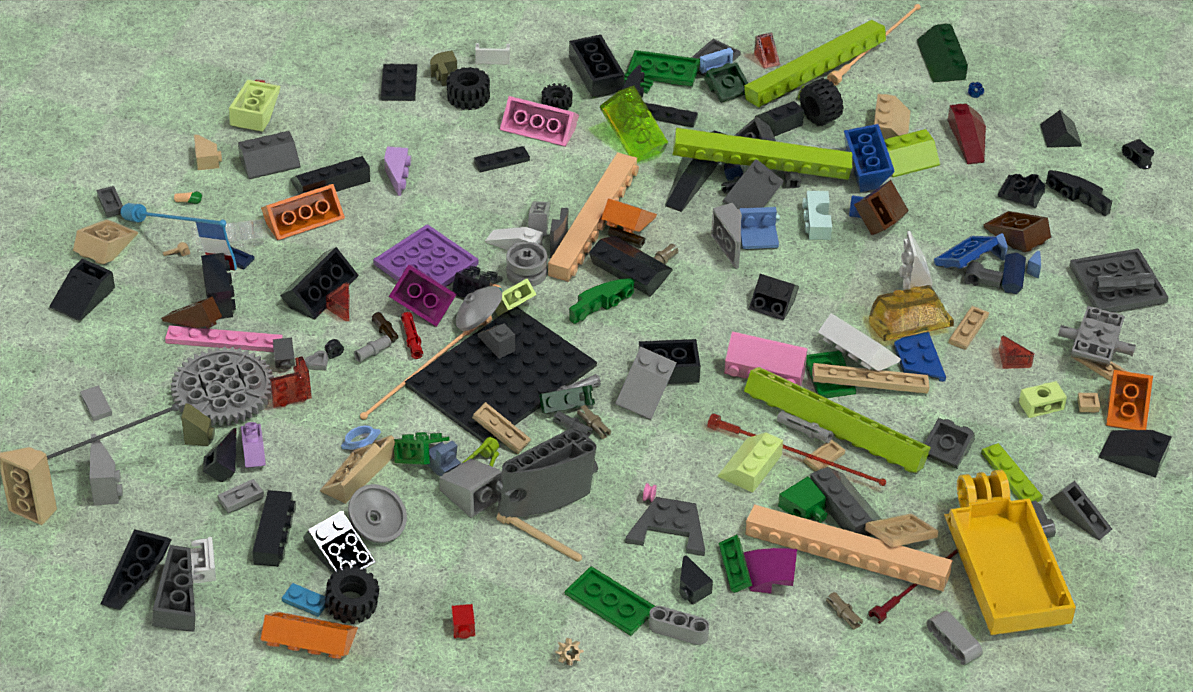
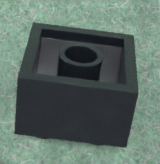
M792 101L756 116L770 126L775 137L803 126L804 109L795 101Z

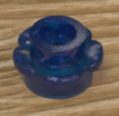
M980 82L970 83L968 94L973 98H978L984 94L983 85Z

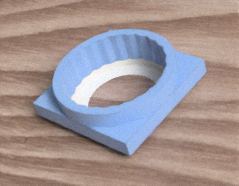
M367 425L356 427L346 434L341 448L355 450L372 444L381 431ZM357 436H361L360 438L366 437L363 440L351 442Z

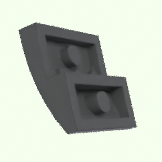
M561 207L560 219H552L550 258L568 232L569 208Z

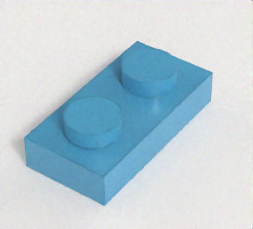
M294 583L291 584L282 597V602L318 617L325 609V596Z

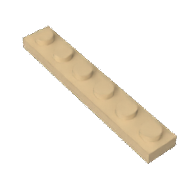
M813 363L812 367L813 382L927 394L930 388L928 375L884 370L877 371L874 369L869 370Z

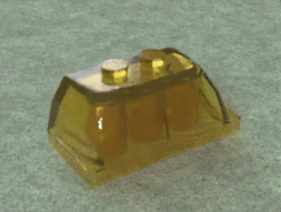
M925 285L921 287L915 286L906 290H896L892 293L877 296L871 307L869 324L883 341L952 327L954 326V319L945 310L941 298L930 285Z

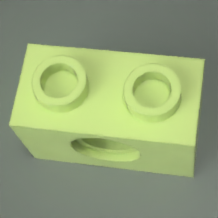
M528 278L502 292L501 302L495 310L498 316L537 295Z
M1057 381L1021 389L1019 403L1028 418L1064 410L1067 396Z

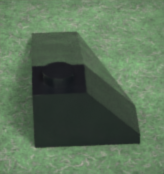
M134 529L100 604L121 610L162 561L172 539Z

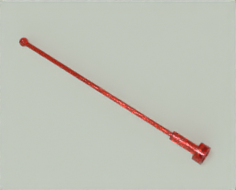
M712 413L708 420L707 427L716 430L719 427L735 434L741 433L750 437L756 436V434L742 430L739 426L721 420V416ZM783 444V449L875 481L880 486H885L887 483L884 478H875Z

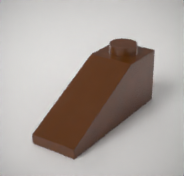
M212 296L171 311L161 319L164 322L197 329L206 326L208 329L217 324L216 321L222 315Z

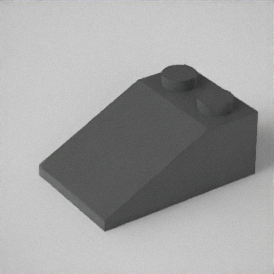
M755 159L722 202L725 204L733 203L739 210L740 208H762L775 194L784 180Z

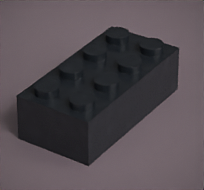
M601 34L569 41V58L591 97L622 91L625 84V74Z

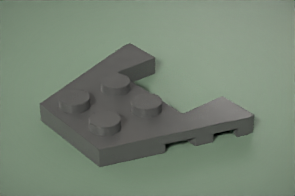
M656 497L625 539V543L644 546L648 530L689 537L686 553L705 556V545L696 503Z

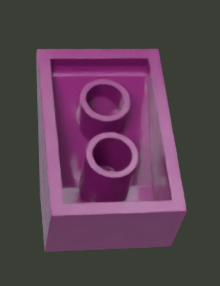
M408 264L389 297L437 327L457 294L413 265Z

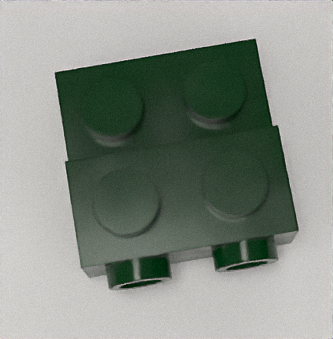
M737 62L726 63L719 68H711L704 77L711 92L715 91L720 103L745 95L744 85L748 84V81Z

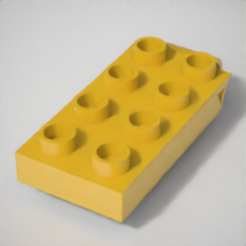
M1002 469L992 471L990 476H986L984 472H979L976 478H972L969 474L959 475L957 479V496L961 508L950 509L949 514H944V517L990 635L1072 624L1076 606L1030 498L1010 500L1009 482Z

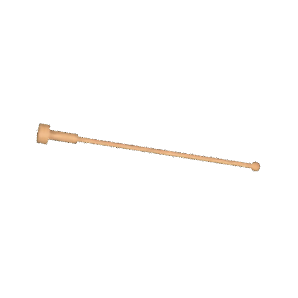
M915 4L914 8L909 13H907L902 19H900L895 25H893L888 31H886V36L890 32H892L897 26H899L905 19H907L912 13H914L916 10H920V4ZM869 50L858 55L840 70L832 71L828 74L827 79L834 86L838 85L842 81V76Z
M491 315L479 326L489 324L492 321ZM479 326L468 331H463L462 334H460L456 339L449 343L445 348L438 352L423 366H421L418 370L411 374L407 379H409L410 377L418 373L420 370L431 364L443 353H445L449 348L456 344L460 339H462L465 335H470ZM407 379L400 383L396 388L389 392L385 397L378 401L369 410H367L366 412H362L360 414V418L362 420L367 419L368 415L372 411H374L378 406H380L389 397H391L400 388H402L406 384L405 381Z

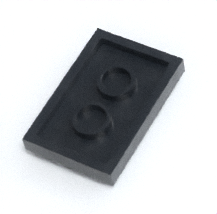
M383 64L381 101H415L418 65Z

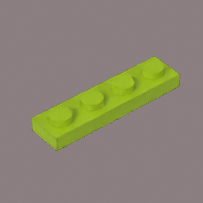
M999 443L982 449L981 454L993 469H1002L1005 472L1009 487L1019 500L1030 498L1031 502L1042 501L1043 495Z

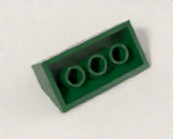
M951 23L934 25L917 39L919 49L933 83L966 80L968 63Z

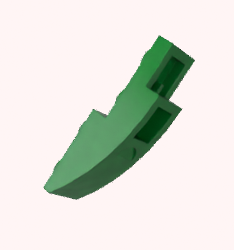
M632 278L614 280L594 286L578 295V302L569 308V321L576 324L580 320L586 319L592 312H597L601 307L608 310L611 307L617 306L620 301L631 297L634 293V280Z

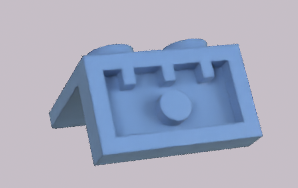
M776 207L740 208L742 214V248H778Z

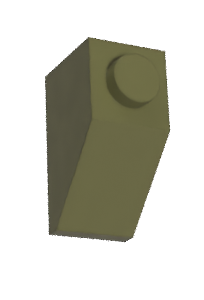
M185 403L181 417L185 444L209 446L210 439H214L215 428L212 427L211 419L191 404Z

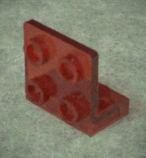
M303 356L295 358L296 366L293 367L294 373L270 379L274 408L284 407L295 402H304L312 398L309 370Z

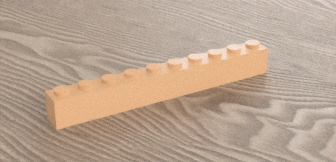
M617 152L548 262V276L569 282L571 277L576 275L578 265L583 264L585 254L589 253L592 243L598 239L599 231H603L606 221L601 218L608 198L619 201L620 197L623 198L626 187H630L632 183V177L638 174L639 166L637 165L636 157Z
M755 504L746 520L745 535L932 589L944 591L951 573L952 560L904 546L890 547L876 538Z

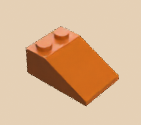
M608 198L601 219L607 221L606 225L615 228L617 225L623 226L624 231L633 233L634 230L640 232L655 219L657 214Z
M1120 370L1113 371L1109 389L1106 426L1130 430H1146L1153 381L1152 375Z

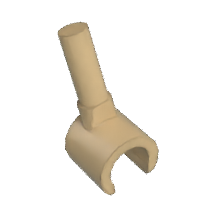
M180 242L177 248L164 251L163 255L181 253L182 256L190 254V250L185 242Z

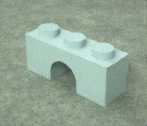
M807 191L806 198H803V209H806L804 210V221H807L805 222V233H808L809 240H831L832 221L831 215H828L830 204L829 191Z

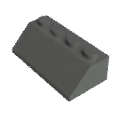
M825 467L811 473L810 479L826 497L825 509L841 529L865 536L872 535L865 530L866 523L882 519L846 476L830 467Z

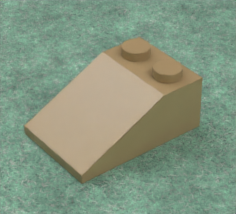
M107 219L77 230L73 251L80 253L82 257L94 259L96 263L106 264L113 261L137 236L138 232Z

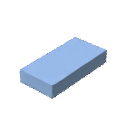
M727 48L701 56V73H706L711 68L722 67L726 63L731 64L733 50Z

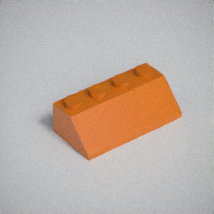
M334 184L261 208L266 224L277 241L345 218Z
M276 611L265 615L261 640L267 641L269 646L279 647L280 644L288 645L287 649L300 651V648L308 649L310 654L321 655V652L329 653L331 658L341 659L342 656L348 655L358 627Z

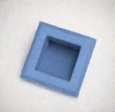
M1001 233L996 236L999 244L992 247L991 252L1004 261L1008 246L1004 235Z
M1036 251L1028 261L1026 272L1039 278L1041 255L1040 251Z

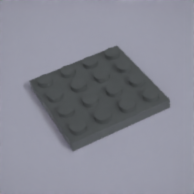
M1139 248L1070 260V267L1093 307L1109 312H1117L1168 302V295ZM1138 273H1152L1154 277L1153 289H1117L1112 292L1097 293L1095 288L1096 276L1111 275L1119 277L1133 276Z

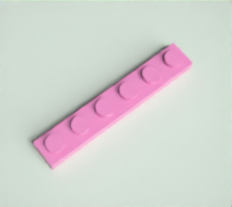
M169 325L165 342L168 344L226 347L228 349L234 347V349L241 348V350L274 352L273 339H281L283 335L206 328L197 329Z

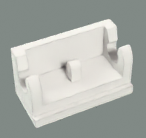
M476 43V64H510V44H506V49L479 48V43Z
M212 537L192 541V546H202L191 549L193 584L216 581Z

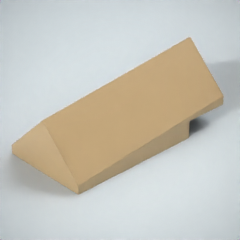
M390 435L375 440L372 444L353 450L320 489V492L346 504L359 488L365 486L394 458V437Z

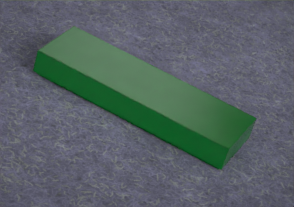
M736 534L719 542L730 590L733 593H737L752 586L738 535Z

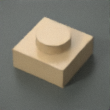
M1078 393L1079 412H1099L1098 393Z

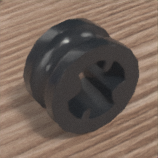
M338 339L330 340L324 347L330 358L340 356L344 352V346Z

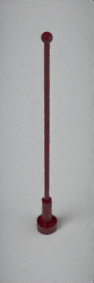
M955 549L945 558L951 559L958 553V550ZM913 583L901 594L892 597L881 607L878 605L874 606L868 612L869 617L875 616L880 620L878 623H882L887 618L886 613L900 603V599L919 584Z

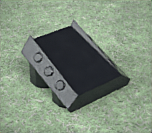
M1021 174L1008 175L998 193V197L1037 208L1042 195L1045 193V184L1037 174H1030L1027 177H1023Z

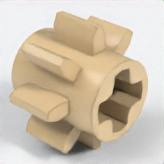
M566 638V643L558 642L559 648L555 651V653L560 655L558 661L562 663L566 661L570 666H572L574 660L580 661L579 656L583 652L578 647L580 642L574 641L572 643L571 638ZM571 648L572 652L568 653L567 655L566 652L569 651Z

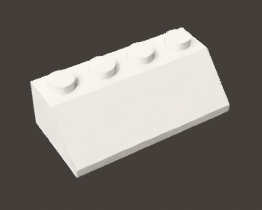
M830 313L818 331L824 336L822 340L831 346L833 343L837 344L835 346L836 349L844 354L846 351L849 352L847 356L856 362L859 359L862 360L860 364L869 370L874 368L880 371L899 363L901 360L887 348Z

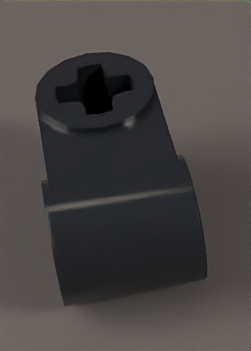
M1136 139L1122 146V154L1140 169H1150L1152 167L1151 158L1154 156V150L1141 139Z

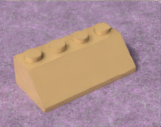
M31 447L0 453V471L9 511L43 525L57 510L47 455Z

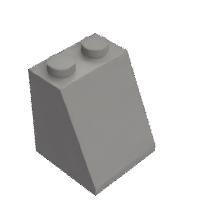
M469 459L440 477V491L472 518L499 500L500 493L495 489V486L501 479L502 471L474 459Z

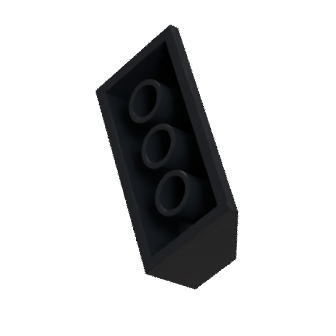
M360 156L296 175L290 178V181L299 195L334 184L335 190L338 192L370 182V166L364 157Z
M616 236L600 239L589 251L594 265L619 279L632 278L634 280V288L650 297L673 271L671 267Z
M334 247L324 252L280 296L290 309L316 319L359 275L339 249Z

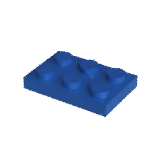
M970 236L934 259L935 265L944 266V268H964L968 262L980 258L981 254L991 251L992 247L999 244L998 239L992 236Z

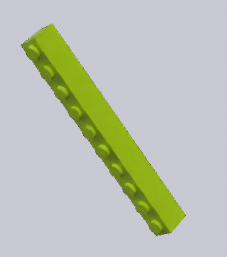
M871 19L744 85L745 99L757 107L769 103L885 42V26Z
M676 128L673 139L672 155L745 166H750L757 159L768 169L849 180L852 170V152L683 128Z
M761 367L750 371L744 392L750 394V397L761 399L767 405L778 407L786 413L795 415L807 422H815L819 424V427L832 431L836 438L848 440L855 447L865 448L869 450L870 454L884 457L887 462L903 466L908 472L916 473L924 468L930 446Z

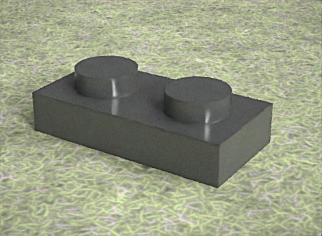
M110 186L96 190L107 218L120 215L123 204L115 187Z

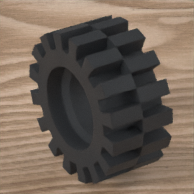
M552 83V86L549 84L543 88V105L568 110L572 106L573 92L567 85L561 86V83H558V85Z

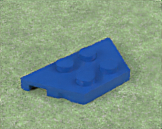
M923 326L894 342L896 354L901 359L900 365L903 373L928 375L940 378L939 381H946L945 372L927 326Z

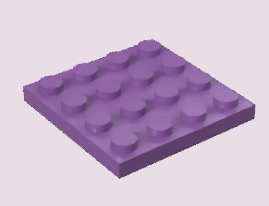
M428 224L373 259L376 267L396 281L400 279L406 267L410 264L445 287L454 281L456 272L464 268L469 269L470 266L479 265L478 258Z

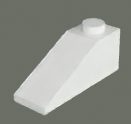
M528 227L497 229L490 233L485 243L506 250L514 244L526 241L535 242L543 247V232Z

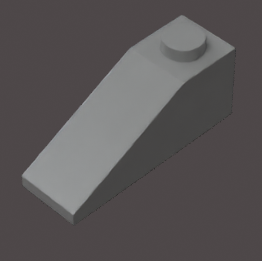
M533 201L529 211L528 228L543 232V236H546L548 231L551 202Z

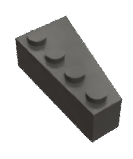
M169 545L153 607L152 626L195 632L191 548Z

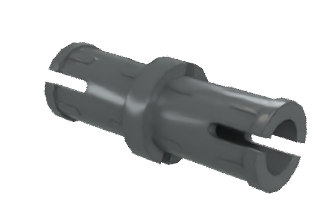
M557 411L554 415L556 418H553V421L567 428V430L571 428L579 429L588 437L592 434L593 429L579 422L578 418H572L562 413V411Z

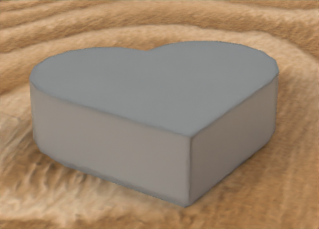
M317 351L314 355L305 358V367L307 369L326 371L328 354L325 351Z

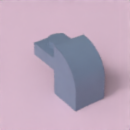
M452 440L447 444L440 442L429 448L430 464H427V466L438 476H442L461 464L456 458L458 445Z

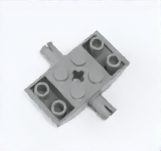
M1087 307L1080 328L1075 329L1061 324L1058 333L1059 337L1074 340L1075 343L1071 351L1072 357L1104 366L1110 365L1113 354L1116 352L1133 357L1136 347L1135 344L1119 341L1125 316L1096 307Z

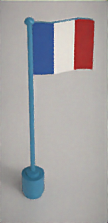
M127 203L121 208V216L126 221L142 222L146 216L196 222L205 254L224 253L225 260H229L230 270H237L235 257L227 238L226 221L224 219L216 221L149 213L144 205Z

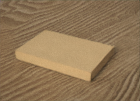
M913 514L872 521L865 525L866 531L890 547L934 539L938 537L939 532Z

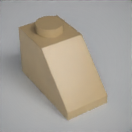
M198 134L194 135L198 170L219 168V162H222L221 151H217V144Z

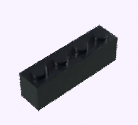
M268 490L253 548L254 565L279 567L280 559H284L285 547L283 546L288 544L289 531L287 530L292 527L293 522L291 513L296 511V501H293L292 492Z

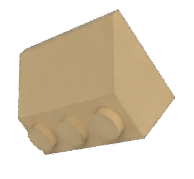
M878 94L874 125L879 124L883 138L888 139L908 134L910 110L895 95Z

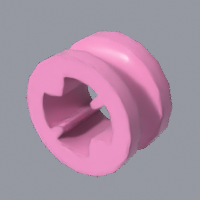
M646 483L643 501L648 499L652 502L655 499L657 485L650 486L649 483Z

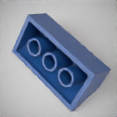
M879 124L844 130L845 148L847 152H852V169L860 192L879 188L894 173V167Z

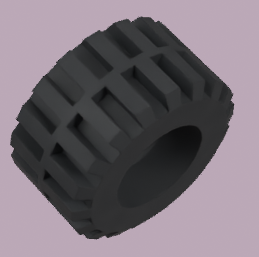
M462 67L461 69H456L455 72H451L447 77V100L455 108L461 107V110H465V108H468V110H472V108L479 109V106L483 107L485 103L489 102L490 78L485 71L479 70V68Z
M818 79L801 89L799 93L800 106L804 109V115L813 124L824 126L843 114L844 106L838 88L828 79Z
M345 566L344 570L341 568L337 569L336 573H332L327 581L325 607L328 608V613L330 615L334 614L333 618L335 620L341 619V623L345 624L346 621H350V624H355L357 620L359 623L364 622V617L368 620L371 617V613L374 614L376 611L380 591L378 580L376 578L373 579L374 575L371 572L367 573V569L362 568L360 570L358 566L353 568ZM355 592L362 597L348 598L343 593Z

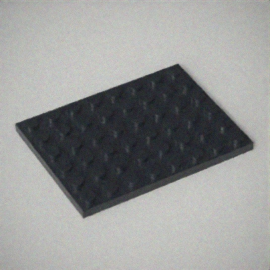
M516 306L407 379L405 386L483 443L488 437L497 439L472 418L474 413L485 402L515 426L541 407L539 394L557 391L561 386L573 384L597 366V361ZM505 323L515 334V351L502 358H498L478 337V333Z

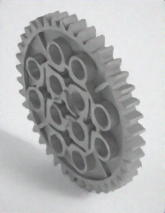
M216 347L215 351L208 349V353L201 351L200 356L194 354V359L188 357V363L182 362V367H177L178 372H174V377H172L171 395L173 402L180 406L179 412H183L185 403L191 404L211 419L212 426L216 422L219 423V426H222L223 422L230 425L231 421L238 424V419L245 421L246 416L252 418V413L258 415V409L264 410V405H268V400L272 399L271 394H274L273 389L275 388L274 376L269 364L266 365V361L261 360V356L255 357L254 352L249 354L248 350L242 352L241 348L234 351V347H231L230 350H227L226 347L219 350Z

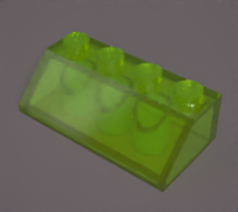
M634 85L618 91L600 105L599 108L629 156L636 157L637 163L664 152L669 142Z

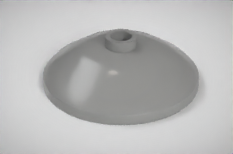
M488 286L468 294L457 313L456 326L461 331H468L483 323L500 304L502 291L496 286Z
M377 484L365 485L359 488L349 501V520L353 528L363 538L375 543H387L396 539L403 532L407 522L406 509L400 497L391 489Z

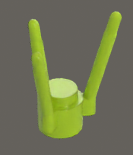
M488 437L462 463L469 459H474L480 453L485 458L492 457L489 466L493 467L496 458L499 456L497 451L499 449L498 441Z

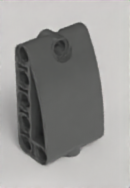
M571 428L504 462L501 479L495 486V489L500 493L498 513L501 516H505V518L534 515L563 507L587 496L591 491L593 474L598 471V465L595 461L596 444L579 429Z

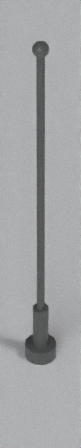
M175 403L170 408L47 456V460L168 412H176L180 406Z

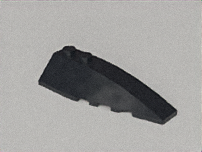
M715 130L711 132V133L724 134V133H722V132H718V131H715ZM682 157L666 202V207L682 212L720 162Z

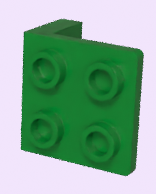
M416 432L415 436L414 434H402V438L394 439L395 463L430 464L429 444L450 441V437L442 436V433H430L429 436L427 432Z

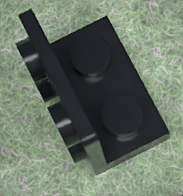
M470 266L469 269L464 268L456 272L452 291L457 296L465 298L468 294L478 289L501 282L503 277L497 276L498 273L484 272L480 271L481 268Z

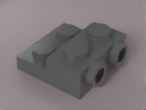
M938 418L925 442V445L931 447L928 457L958 469L962 459L968 454L975 440V433L966 426L960 427L955 425L949 419L943 420Z

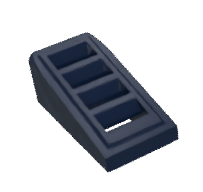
M724 163L727 181H731L737 176L742 177L744 165Z

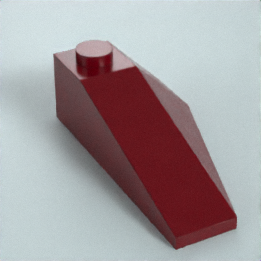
M967 103L950 105L948 123L967 165L984 163L986 125L982 116Z

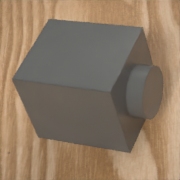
M292 337L273 339L276 368L289 369L291 366H295Z

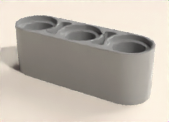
M655 606L650 610L649 628L652 632L696 645H702L708 641L709 622L706 619L663 606Z
M945 610L927 620L928 630L934 633L933 635L943 646H947L946 649L957 660H960L962 665L982 655V647L979 642L948 611Z

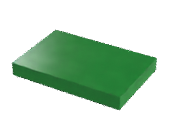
M841 351L807 355L806 368L816 394L825 398L856 394L855 386L813 382V363L847 367Z

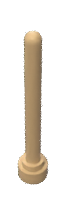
M498 513L497 520L503 524L511 523L577 562L582 560L581 554L519 518H505V516H501Z

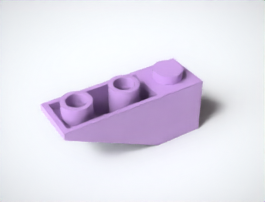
M387 147L384 157L385 172L395 191L401 196L402 189H406L405 178H408L409 167L407 166H411V156L408 155V148Z
M255 422L246 423L244 426H241L245 467L264 466L266 463L261 424Z

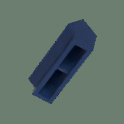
M1017 252L1005 255L1002 287L1005 293L1018 294L1023 289L1026 257Z

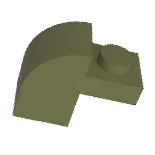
M453 50L440 52L430 60L431 78L436 77V80L440 81L442 87L447 86V77L457 69V59Z

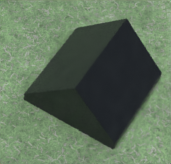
M1061 110L1040 124L1047 148L1082 146L1075 123Z

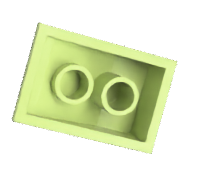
M247 80L229 107L230 125L263 132L270 121L281 89L280 86Z

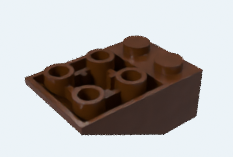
M889 180L854 204L871 235L885 231L909 211L892 180Z

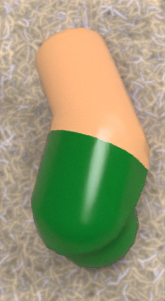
M198 191L194 193H176L174 200L175 202L198 204L202 200V194Z

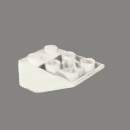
M907 231V237L903 240L905 251L901 254L903 265L899 268L900 277L904 278L903 289L907 290L909 297L931 295L933 282L926 258L911 231Z

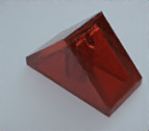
M772 32L755 36L754 55L764 69L780 65Z
M349 283L342 284L326 296L327 309L344 321H350Z
M1004 335L1001 337L999 353L1003 369L1031 368L1035 353Z

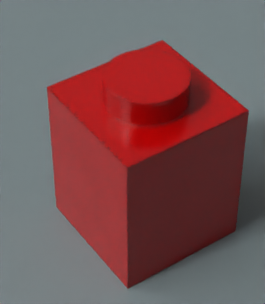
M473 604L451 606L454 638L466 639L474 637L475 619Z

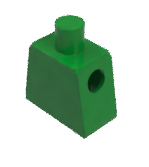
M808 476L779 494L778 507L790 515L808 520L814 517L819 523L825 521L828 513L824 511L826 497Z

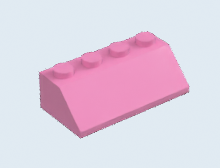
M509 96L500 130L566 146L576 129L579 115L575 112Z
M732 331L725 360L724 374L748 379L751 370L761 367L801 386L805 375L808 348Z

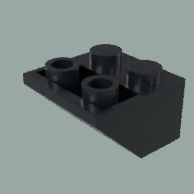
M760 274L749 309L784 320L795 302L799 286Z

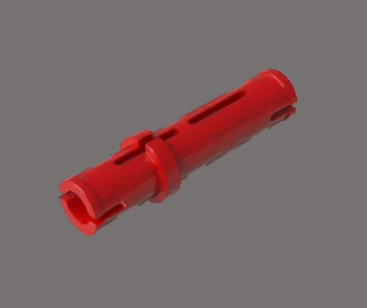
M405 312L400 318L407 337L406 344L410 348L412 358L420 359L424 354L421 347L422 341L417 334L412 313Z

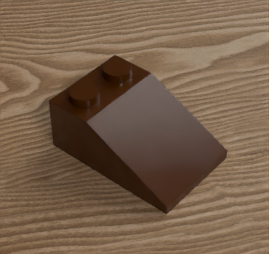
M1007 211L983 224L984 228L995 236L1002 233L1007 245L1022 252H1029L1035 246L1042 245L1046 240L1052 238L1048 217Z

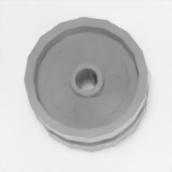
M526 241L514 244L508 249L506 254V273L511 283L516 285L528 278L530 284L534 287L546 279L547 252L541 245Z

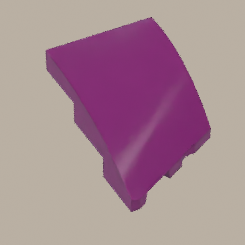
M767 548L743 552L752 586L749 587L750 591L771 594L772 584L793 586L797 549Z

